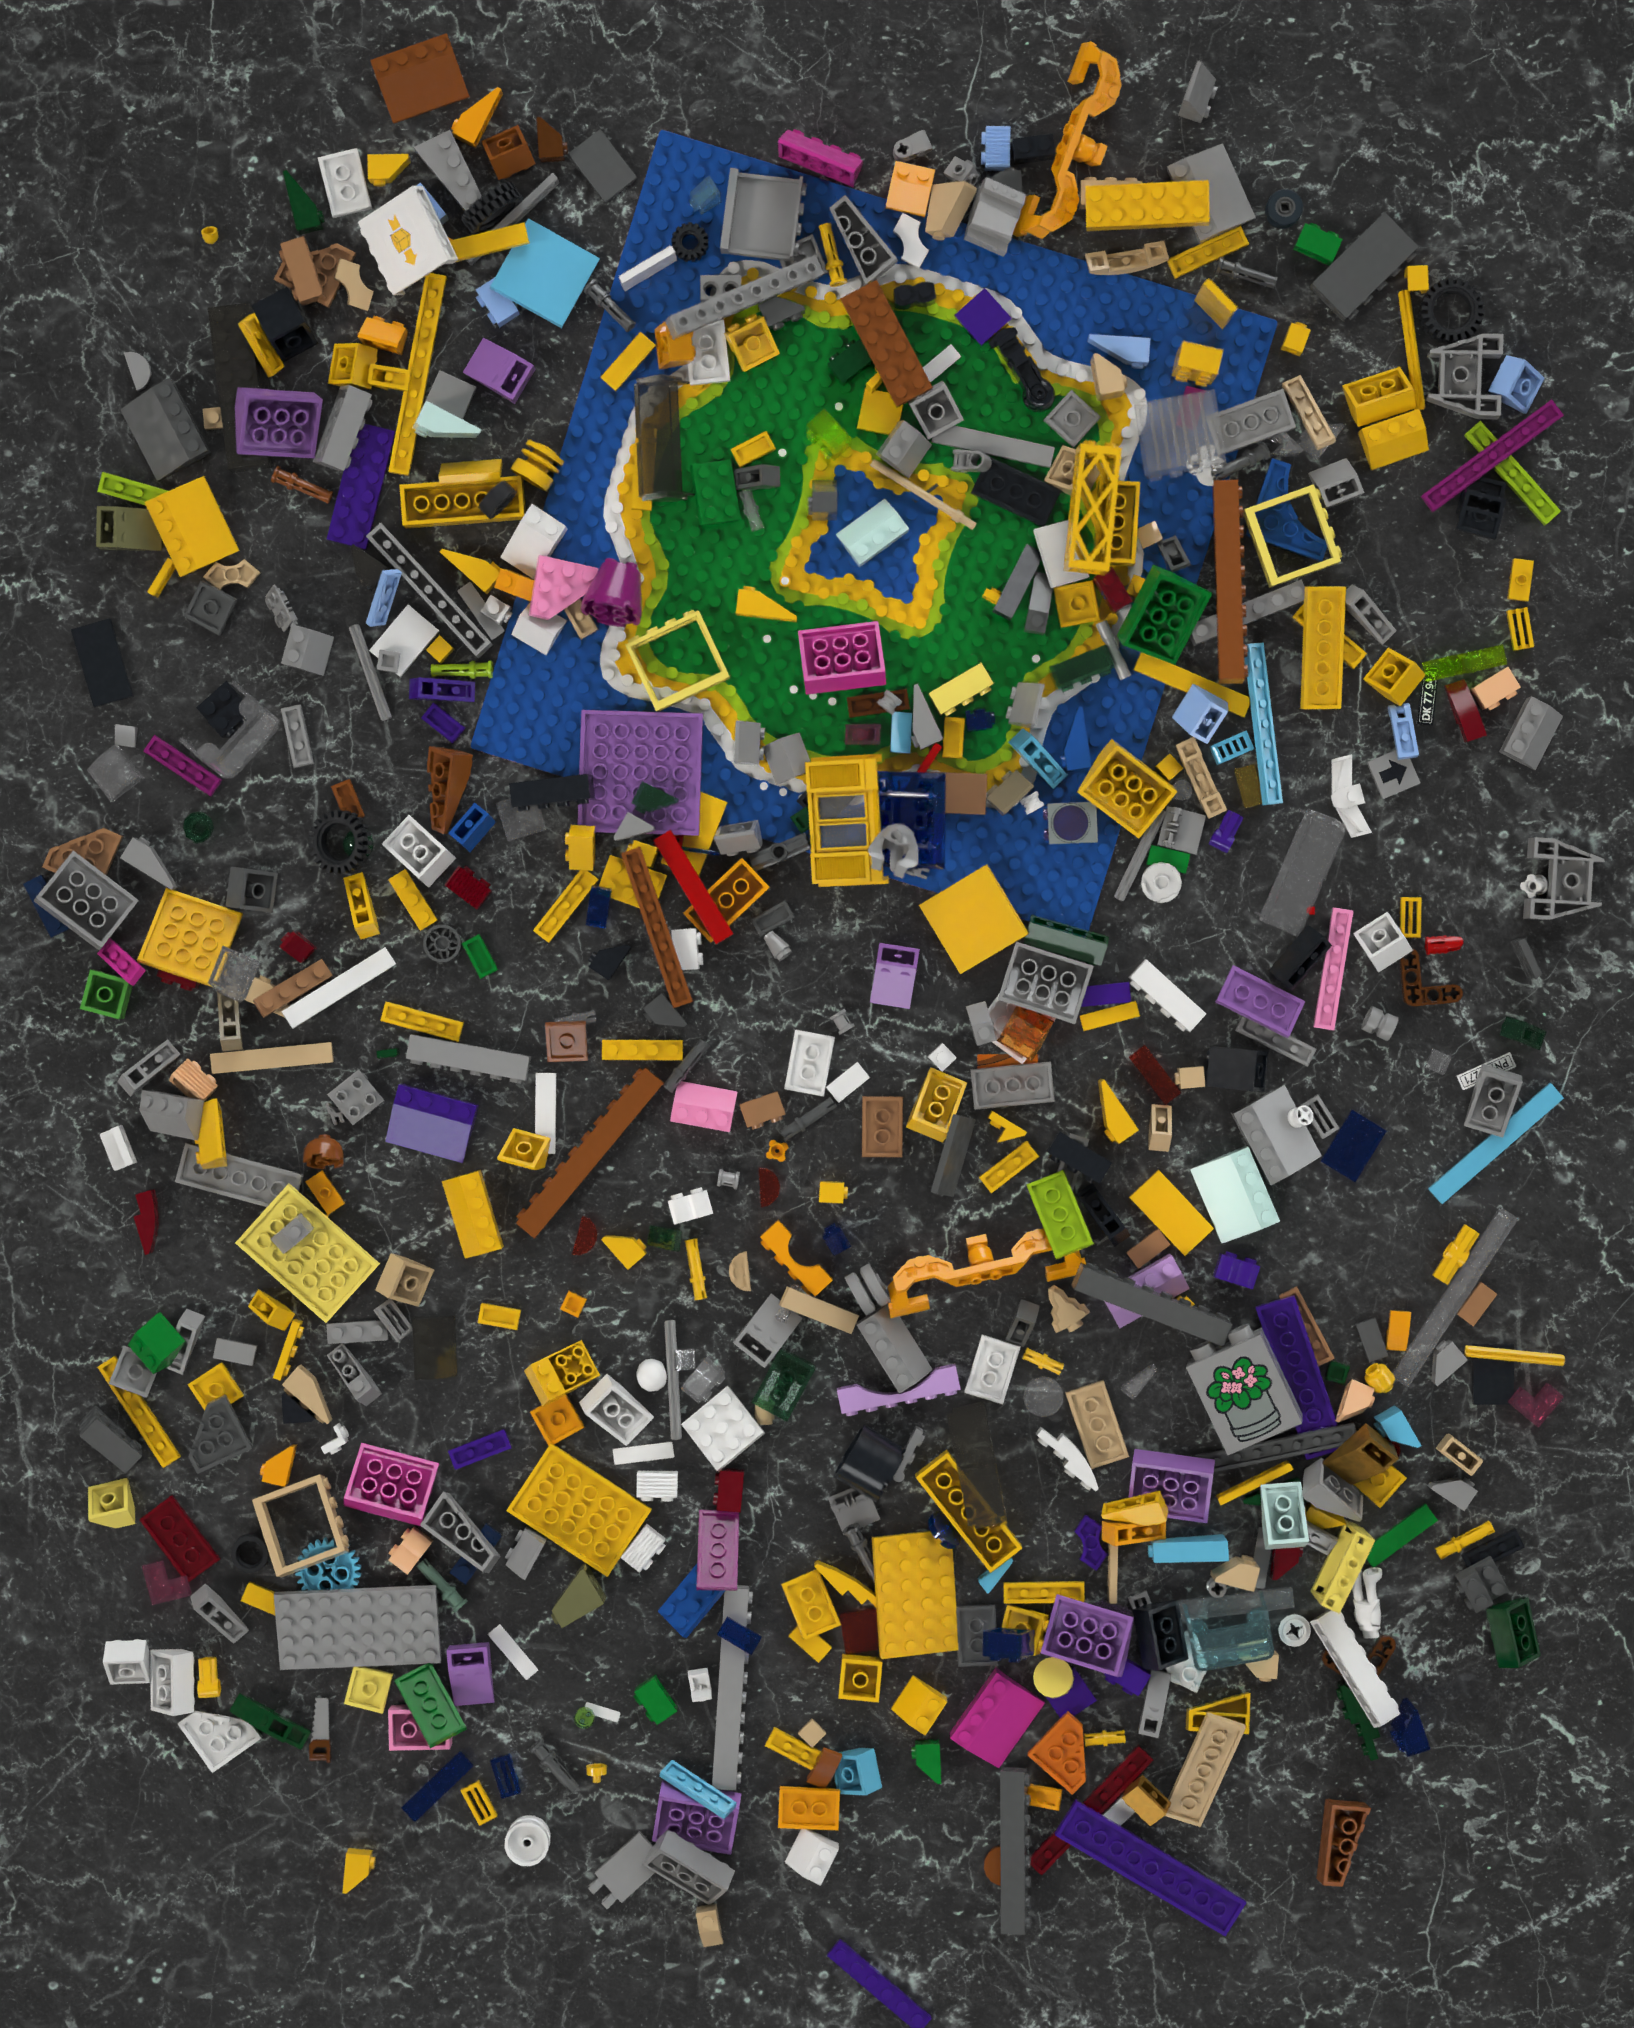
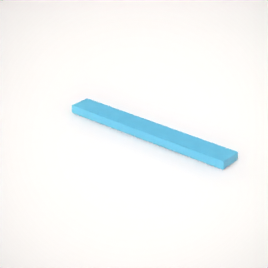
M1264 643L1244 644L1247 645L1248 651L1247 657H1245V664L1248 665L1247 681L1262 805L1281 804L1283 799Z
M1548 1083L1510 1117L1503 1138L1490 1134L1432 1184L1428 1190L1443 1204L1563 1100L1564 1097L1551 1083Z

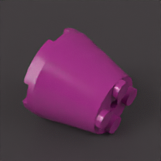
M606 558L582 600V613L584 615L590 614L597 618L596 622L609 626L626 627L627 624L631 623L636 626L639 625L642 617L641 573L637 569V565L632 562L621 563L615 559Z

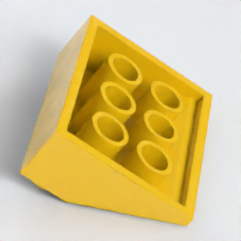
M205 476L144 502L180 577L240 551Z
M1111 739L1097 756L1077 792L1137 838H1140L1178 791L1163 777Z

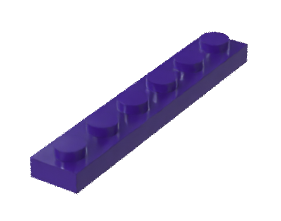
M839 1939L827 1953V1956L911 2028H924L932 2019L931 2015L843 1940Z

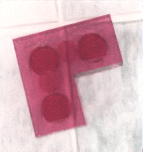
M1546 1383L1535 1398L1522 1387H1519L1508 1403L1539 1428L1564 1396L1550 1384Z
M163 1560L142 1566L152 1605L192 1595L187 1575L168 1579Z

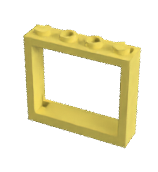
M1314 484L1243 510V516L1269 588L1341 562L1342 552L1340 547L1335 545L1333 540L1335 538L1334 530L1328 526V513L1326 508L1321 506V493L1318 488L1315 489ZM1309 494L1331 558L1277 577L1255 513Z
M694 609L689 612L687 611L683 614V618L676 620V618L670 619L664 623V627L660 629L657 626L646 631L647 635L639 637V635L634 636L628 640V644H625L656 712L662 711L730 679L699 610L696 612ZM697 620L720 672L658 701L634 649Z
M1346 1519L1347 1525L1341 1527L1337 1535L1338 1542L1327 1556L1310 1591L1320 1605L1340 1614L1375 1542V1539L1363 1527ZM1346 1527L1351 1530V1533L1345 1531ZM1318 1585L1324 1587L1321 1593L1316 1591Z

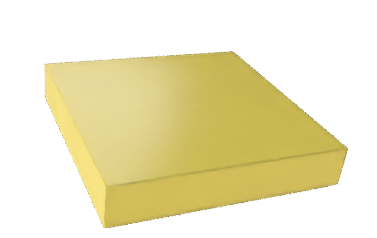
M366 1666L353 1667L344 1704L383 1714L393 1673Z

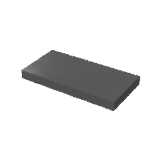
M953 1114L932 1185V1193L954 1197L976 1119Z

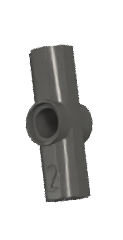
M802 833L781 843H775L769 848L750 855L751 865L755 872H758L779 862L787 861L791 857L811 850L810 840L806 833ZM779 847H783L785 851L781 858L776 854Z

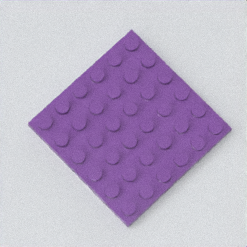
M581 710L579 775H593L595 799L589 800V804L578 805V825L595 826V832L616 833L627 812H630L655 827L656 831L646 834L663 835L671 830L674 835L699 836L703 714Z

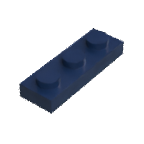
M39 875L23 885L50 937L53 938L70 928L34 902V899L47 884L44 876Z
M487 1523L481 1530V1533L493 1547L502 1537L499 1532ZM461 1556L449 1573L466 1585L478 1568Z

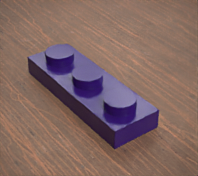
M502 1429L450 1449L448 1453L456 1470L511 1449L512 1446L506 1430Z

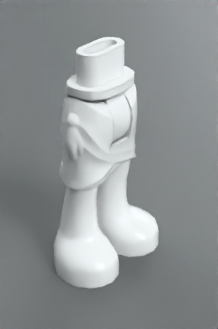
M1378 1567L1368 1568L1363 1573L1361 1570L1352 1587L1355 1621L1363 1632V1638H1378V1630L1381 1628V1610L1376 1594V1583L1382 1578V1569ZM1362 1576L1366 1588L1367 1599L1363 1598Z

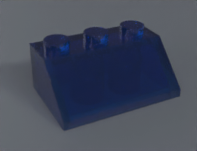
M1404 1698L1398 1708L1401 1714L1393 1718L1391 1722L1392 1731L1389 1732L1393 1743L1396 1744L1400 1752H1404L1407 1757L1431 1749L1417 1709L1408 1698Z

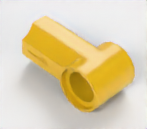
M217 1657L199 1658L198 1697H220L221 1682L218 1679Z

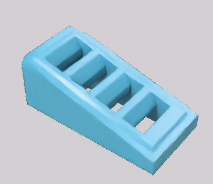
M1246 730L1209 748L1216 764L1219 765L1253 750L1254 746ZM1240 737L1244 738L1247 748H1243ZM1236 740L1237 745L1240 749V751L1238 752L1236 751L1232 741ZM1225 744H1229L1233 753L1232 755H1229V752ZM1218 747H1222L1225 758H1222Z
M1012 1557L990 1573L987 1570L978 1577V1582L987 1594L991 1592L1013 1562Z

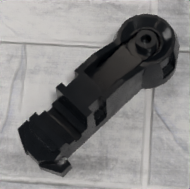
M1015 327L999 331L989 342V346L991 349L997 347L1022 388L1024 405L1033 412L1048 410L1055 399V390L1050 381L1042 378L1032 358L1026 356V348L1018 342V331Z

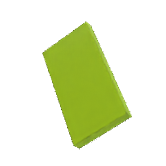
M1064 1170L1026 1184L1056 1260L1094 1245Z

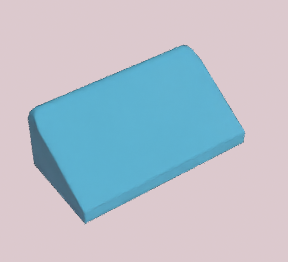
M893 713L890 753L910 754L912 713Z

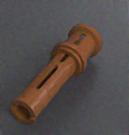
M277 466L273 472L272 483L277 482L284 485L288 490L296 489L327 504L331 501L332 491L298 478L297 473H289L282 470L281 466Z

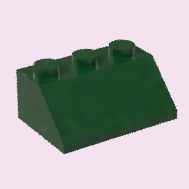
M1528 1597L1497 1603L1486 1609L1491 1638L1495 1648V1657L1499 1668H1520L1541 1656Z

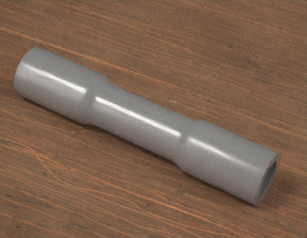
M1107 620L1096 624L1120 680L1130 677L1131 673L1117 647Z

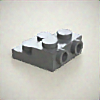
M1491 1556L1455 1574L1458 1580L1455 1583L1461 1594H1465L1466 1598L1463 1600L1468 1609H1473L1475 1613L1493 1605L1492 1600L1509 1592Z

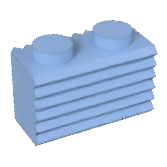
M986 126L985 132H981V144H985V152H981V165H985V171H1004L1005 168H1010V126Z

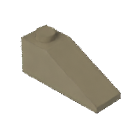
M237 985L217 987L222 1051L243 1050Z

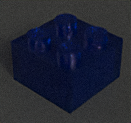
M996 1627L983 1631V1656L989 1657V1660L1001 1661L1002 1658H1009V1662L1027 1660V1657L1034 1655L1035 1630Z

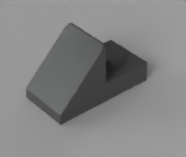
M1176 535L1157 542L1158 549L1168 571L1175 572L1191 566Z

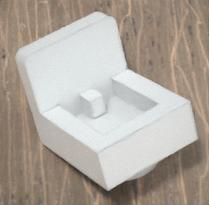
M338 1423L333 1427L338 1437L321 1446L324 1454L330 1452L332 1455L342 1449L341 1445L349 1441L347 1438L349 1433L345 1426H341Z
M708 1667L688 1670L692 1702L712 1699Z

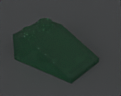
M781 1347L775 1355L751 1403L787 1422L814 1373L816 1365Z

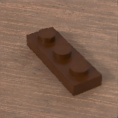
M907 689L890 691L902 701L901 705L896 706L895 712L910 710ZM884 692L847 697L849 718L888 713L877 704V701L884 697Z

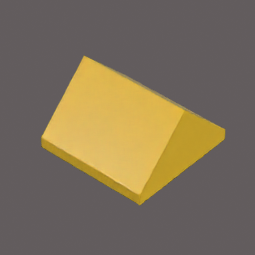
M513 1128L497 1160L532 1170L543 1169L546 1165L551 1138Z

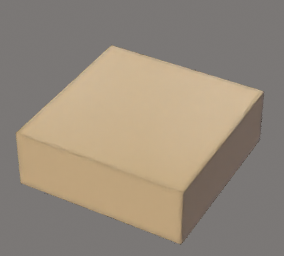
M812 1718L798 1734L813 1748L826 1735V1731Z

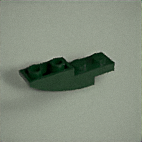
M1338 1681L1339 1688L1336 1689L1339 1701L1343 1700L1344 1707L1341 1708L1344 1719H1348L1351 1724H1356L1355 1728L1358 1737L1362 1736L1364 1742L1361 1744L1364 1756L1367 1755L1371 1761L1379 1759L1373 1739L1380 1737L1378 1728L1373 1727L1350 1687L1342 1681Z
M241 1693L237 1695L229 1710L262 1732L300 1750L311 1733L309 1729L275 1713V1710Z

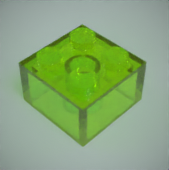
M825 409L806 425L807 438L814 445L817 443L820 446V452L828 460L831 458L835 461L852 445V438Z

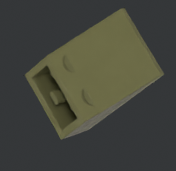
M97 506V548L101 550L162 551V538L148 509Z

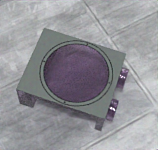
M1091 802L1046 804V808H1043V821L1047 820V829H1044V841H1048V845L1098 842L1097 807Z

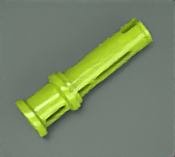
M489 660L482 663L471 661L469 664H431V676H470L472 679H476V677H489L490 679L493 678V662Z

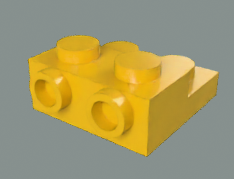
M752 314L745 318V323L741 325L735 323L728 326V331L724 333L730 349L735 353L743 372L780 354L764 317Z
M1008 1604L997 1644L1033 1656L1039 1655L1044 1642V1634L1049 1624V1615Z

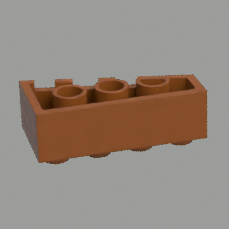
M1325 1799L1316 1877L1322 1885L1343 1887L1351 1865L1352 1855L1354 1851L1356 1852L1360 1833L1364 1830V1822L1371 1810L1365 1802Z

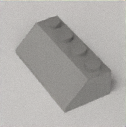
M351 385L340 386L315 454L314 463L338 471H344L345 468L349 467L352 459L349 456L352 449H355L357 446V434L364 427L365 419L363 417L372 405V400L370 399L372 394Z
M888 1304L856 1322L857 1327L899 1394L916 1384L933 1370L900 1316L890 1318Z
M669 1830L658 1838L642 1864L708 1905H711L728 1890L735 1872L726 1863L720 1862L712 1857L711 1854L702 1851L693 1843L687 1842L679 1837L677 1833Z

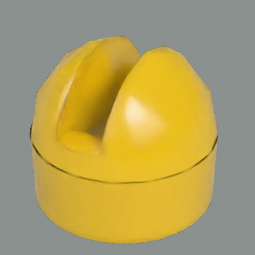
M209 226L201 230L202 238L206 243L214 244L218 240L216 227Z

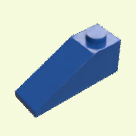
M1078 707L1063 751L1064 755L1060 756L1062 768L1065 767L1066 772L1092 767L1083 707Z

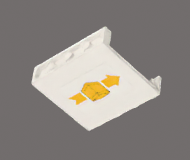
M423 186L410 187L358 221L361 234L366 238L369 250L375 257L378 269L384 275L387 287L393 295L406 294L404 289L443 264H453L459 260Z

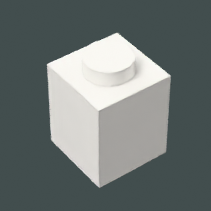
M943 1043L927 1056L942 1072L957 1058Z

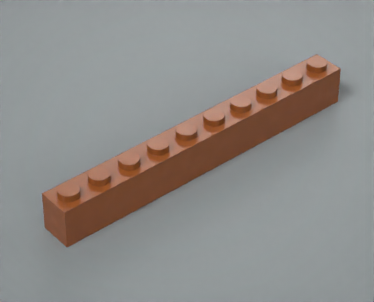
M1238 480L1213 481L1219 684L1243 683L1245 677H1248V665H1244V657H1247L1248 651L1247 645H1243V637H1247V625H1243V617H1246V605H1242V597L1246 596L1245 585L1241 583V578L1245 577V565H1241V558H1244V545H1240V538L1244 537V528L1240 526L1239 518H1243V506H1239V499L1242 498V486H1238Z
M645 1067L643 1070L639 1068L632 1076L635 1079L630 1086L626 1084L619 1092L622 1096L618 1101L613 1099L607 1107L608 1113L605 1116L600 1115L593 1123L596 1126L593 1131L590 1132L588 1130L581 1138L583 1143L579 1148L577 1146L573 1147L568 1153V1156H570L569 1160L566 1163L562 1161L555 1169L557 1174L552 1179L549 1176L542 1185L544 1190L540 1194L536 1192L529 1200L532 1203L527 1210L523 1208L516 1216L519 1219L516 1224L534 1239L664 1084L648 1068Z

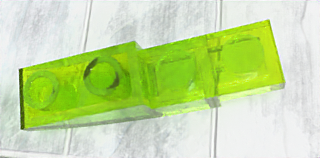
M1498 645L1425 661L1422 664L1426 674V682L1507 665L1504 646Z

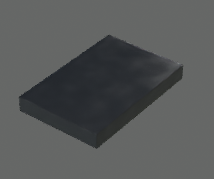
M1513 1343L1472 1344V1346L1514 1350ZM1472 1357L1473 1405H1514V1361Z

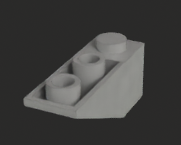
M341 1343L327 1355L358 1402L368 1406L382 1394L373 1379L344 1343Z
M1151 1670L1138 1734L1158 1738L1171 1673Z

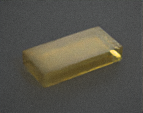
M1252 764L1234 769L1244 809L1262 804L1260 783L1255 765Z

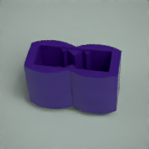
M1226 1251L1225 1254L1220 1253L1213 1277L1253 1289L1260 1266L1256 1264L1257 1261L1245 1257L1244 1260L1237 1258V1254Z

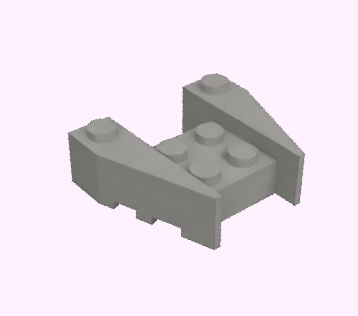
M1480 334L1430 350L1427 357L1439 358L1438 394H1428L1426 401L1475 419L1498 420L1501 416L1502 395H1481L1482 358H1501L1503 355L1504 334Z
M1528 838L1527 858L1549 860L1547 899H1524L1523 919L1551 920L1602 906V903L1591 902L1593 863L1605 862V859L1554 838Z

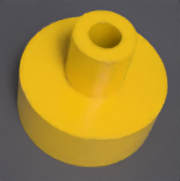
M601 1763L589 1764L586 1766L587 1775L593 1776L594 1783L601 1782V1776L607 1774V1765Z

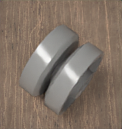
M869 1263L860 1268L864 1281H861L854 1272L844 1277L866 1316L875 1311V1305L871 1298L874 1297L880 1306L891 1302L882 1280Z

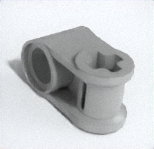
M925 130L918 131L896 142L893 150L895 161L905 163L933 150ZM899 148H901L903 151L906 150L905 155H903L902 152L898 153Z
M953 449L954 462L951 471L967 473L986 472L990 469L992 461L987 454L977 450ZM982 457L980 465L977 466L978 459Z

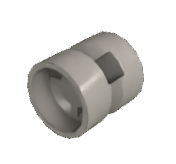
M1371 1006L1363 1020L1361 1029L1370 1034L1375 1032L1377 1037L1388 1041L1397 1026L1398 1017L1389 1013L1384 1015L1383 1010Z

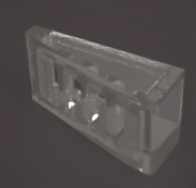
M1150 1364L1121 1385L1120 1390L1132 1400L1135 1399L1158 1370L1157 1366Z

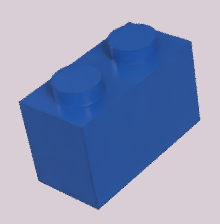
M474 803L451 829L449 834L466 850L471 852L496 821L485 810Z

